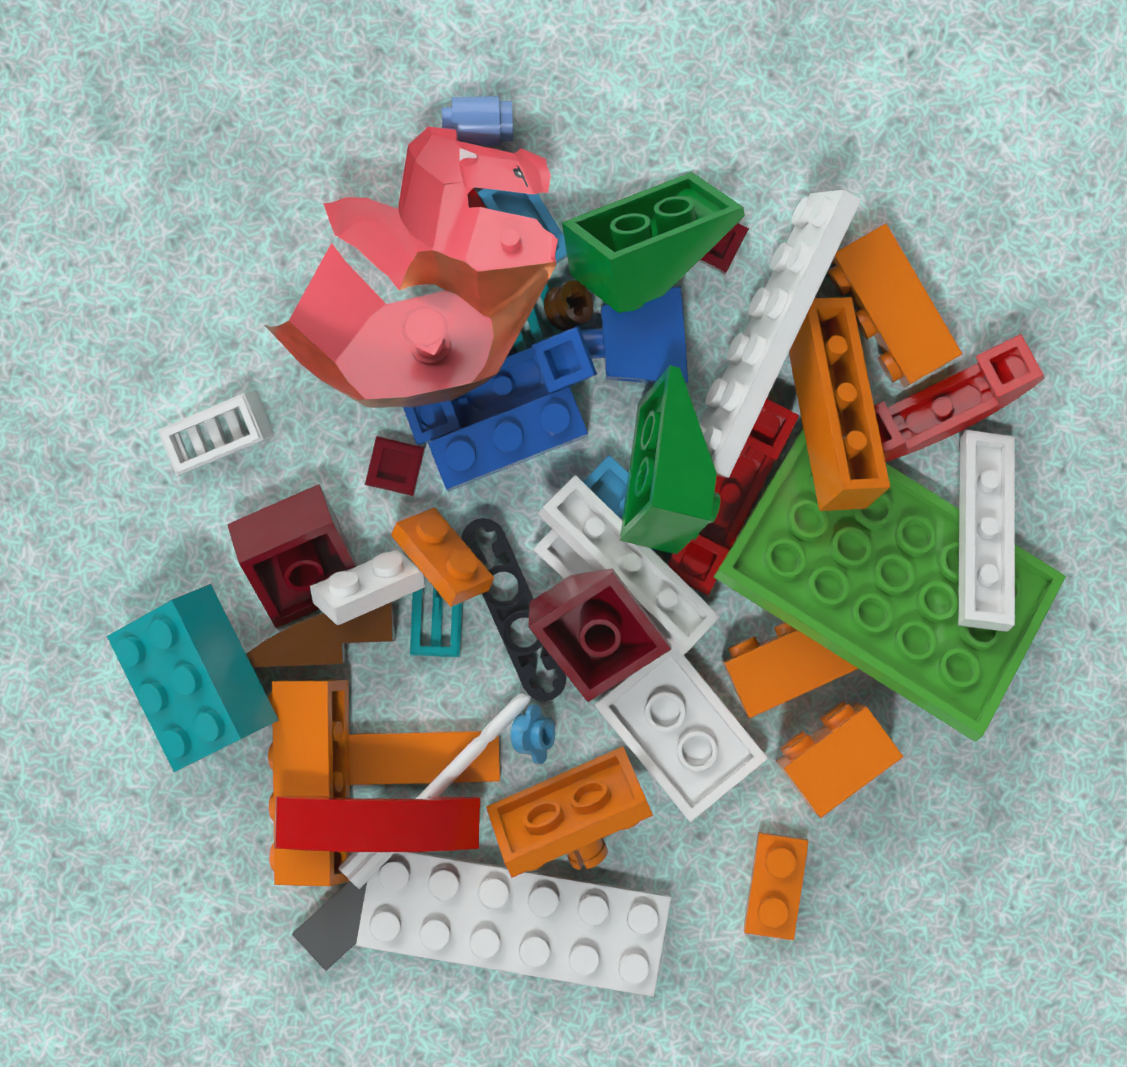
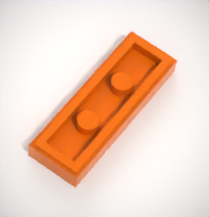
M482 731L349 734L350 785L431 783L469 743L480 736ZM499 735L487 744L482 753L453 783L500 781Z

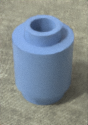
M499 96L452 97V107H442V128L456 130L458 141L483 147H500L501 141H513L512 101H499Z

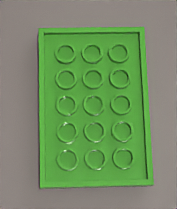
M802 428L715 573L714 578L974 742L978 741L987 730L1066 576L1015 544V625L1008 632L958 625L959 509L886 463L890 488L866 509L819 511L804 429Z

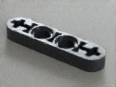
M481 518L473 520L463 530L461 539L470 548L469 542L476 538L474 532L476 528L483 527L486 533L495 531L498 540L491 544L496 558H499L505 552L510 563L496 565L488 571L493 576L500 572H508L514 575L518 581V592L509 601H498L492 596L490 589L482 593L524 690L529 696L540 701L553 700L564 690L567 679L566 674L551 655L540 656L546 670L556 669L559 677L552 681L554 689L550 692L545 693L541 686L533 688L530 684V679L536 676V670L532 661L522 666L518 656L532 654L543 645L537 639L531 646L520 647L510 639V626L519 618H529L530 601L534 599L501 526L491 519ZM471 549L482 564L488 563L481 549Z

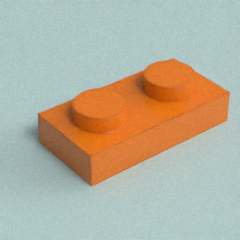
M435 507L396 522L391 536L450 607L489 591L494 580L493 575Z
M758 832L743 928L744 933L794 941L809 843L808 839Z

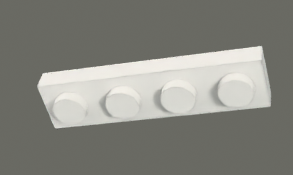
M966 430L960 437L958 621L960 626L1008 632L1015 625L1014 436Z
M576 475L537 513L595 571L613 568L665 638L682 656L720 618L651 548L620 541L622 520Z

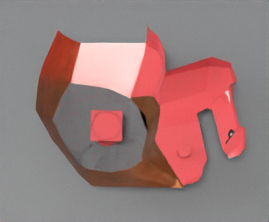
M428 126L408 145L398 209L369 198L345 197L332 203H323L334 235L357 248L379 270L389 277L399 291L407 287L425 284H435L445 291L386 304L344 260L331 243L289 321L278 326L270 327L265 325V327L312 374L365 407H417L446 402L481 386L500 371L555 269L558 239L552 233L545 230L537 219L482 207L469 208L467 194L474 187L526 194L548 193L551 174L547 167L546 159L522 148L515 153L460 142L458 141L456 130Z

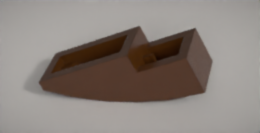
M395 601L340 625H336L326 614L322 613L275 634L246 655L252 667L344 664L347 662L346 643L396 641Z

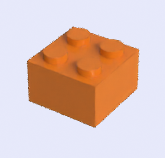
M844 701L838 703L820 717L824 724L821 728L811 735L801 731L779 748L783 756L775 762L809 808L819 818L829 813L904 757L867 706L857 702L852 705L850 703L846 704Z

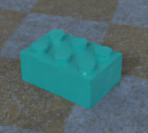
M211 584L174 598L107 636L173 772L279 721Z

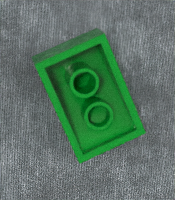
M693 172L566 220L562 222L570 275L617 313L640 309L646 302L659 298L668 292L745 216L744 207Z
M670 365L638 403L620 541L678 554L691 540H695L698 537L700 531L708 523L715 521L720 507V494L715 492L717 473L682 372L679 367Z

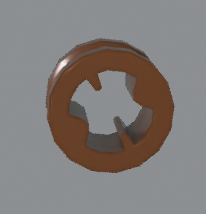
M574 280L567 281L561 286L550 289L544 298L546 316L557 329L563 331L570 330L577 325L588 322L592 318L594 311L593 301L586 287L580 282Z

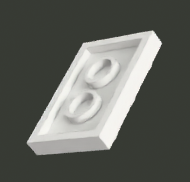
M671 645L672 650L624 679L594 705L689 822H691L768 758L684 655L682 656Z

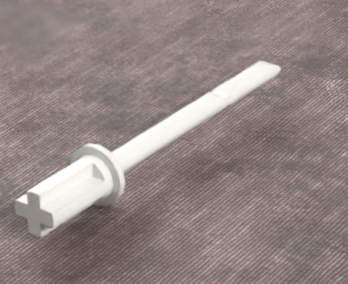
M520 693L514 697L483 729L480 736L469 743L416 799L439 797L482 753L487 744L493 741L528 705L530 696ZM353 852L338 869L360 889L395 852Z

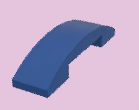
M575 327L533 344L531 348L507 357L500 371L494 377L451 401L429 405L403 407L416 444H425L596 376L597 372L580 327Z

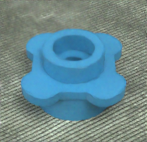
M530 705L526 710V714H520L515 718L511 728V742L517 753L531 754L535 764H543L547 759V750L553 746L555 741V723L552 718H546L541 713L540 706Z

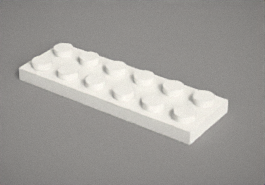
M846 190L810 193L809 197H804L799 202L791 219V223L795 225L787 243H781L771 259L770 269L773 270L766 287H762L756 292L749 305L748 314L751 315V319L744 333H739L728 349L727 360L730 363L722 379H716L706 395L705 405L708 406V409L700 423V427L718 476L729 478L861 202V198Z
M395 852L367 881L356 946L654 997L671 896L534 871H527L511 878L505 866L423 852Z

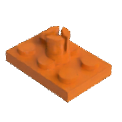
M623 746L486 806L504 863L511 878L527 871L537 870L545 863L567 854V858L573 868L581 870L583 863L586 869L593 868L600 864L608 854L604 837L620 830L632 828L640 821L653 816Z

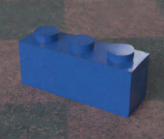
M569 386L427 443L444 486L449 492L588 437V432Z

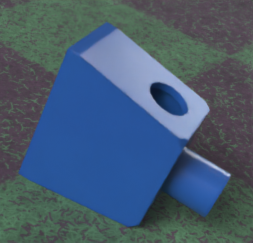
M681 286L672 287L663 296L646 302L640 309L617 313L609 305H602L600 310L602 328L581 330L591 359L604 358L606 380L655 384L671 365L680 368L687 386L689 381Z

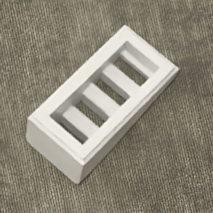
M256 391L243 393L158 430L176 476L190 472L275 436L259 394ZM239 408L249 430V435H246L237 409ZM219 416H225L234 438L233 442L227 443L218 420ZM205 423L215 447L212 451H208L199 425ZM187 430L197 457L189 459L180 436L182 431Z

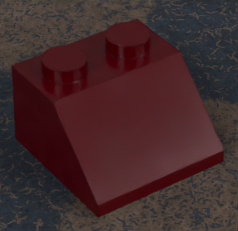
M320 484L227 524L238 563L275 628L319 610L313 603L310 586L328 579L337 572L347 571L358 566L338 519Z
M613 568L570 575L530 601L528 627L587 702L672 650L669 641Z

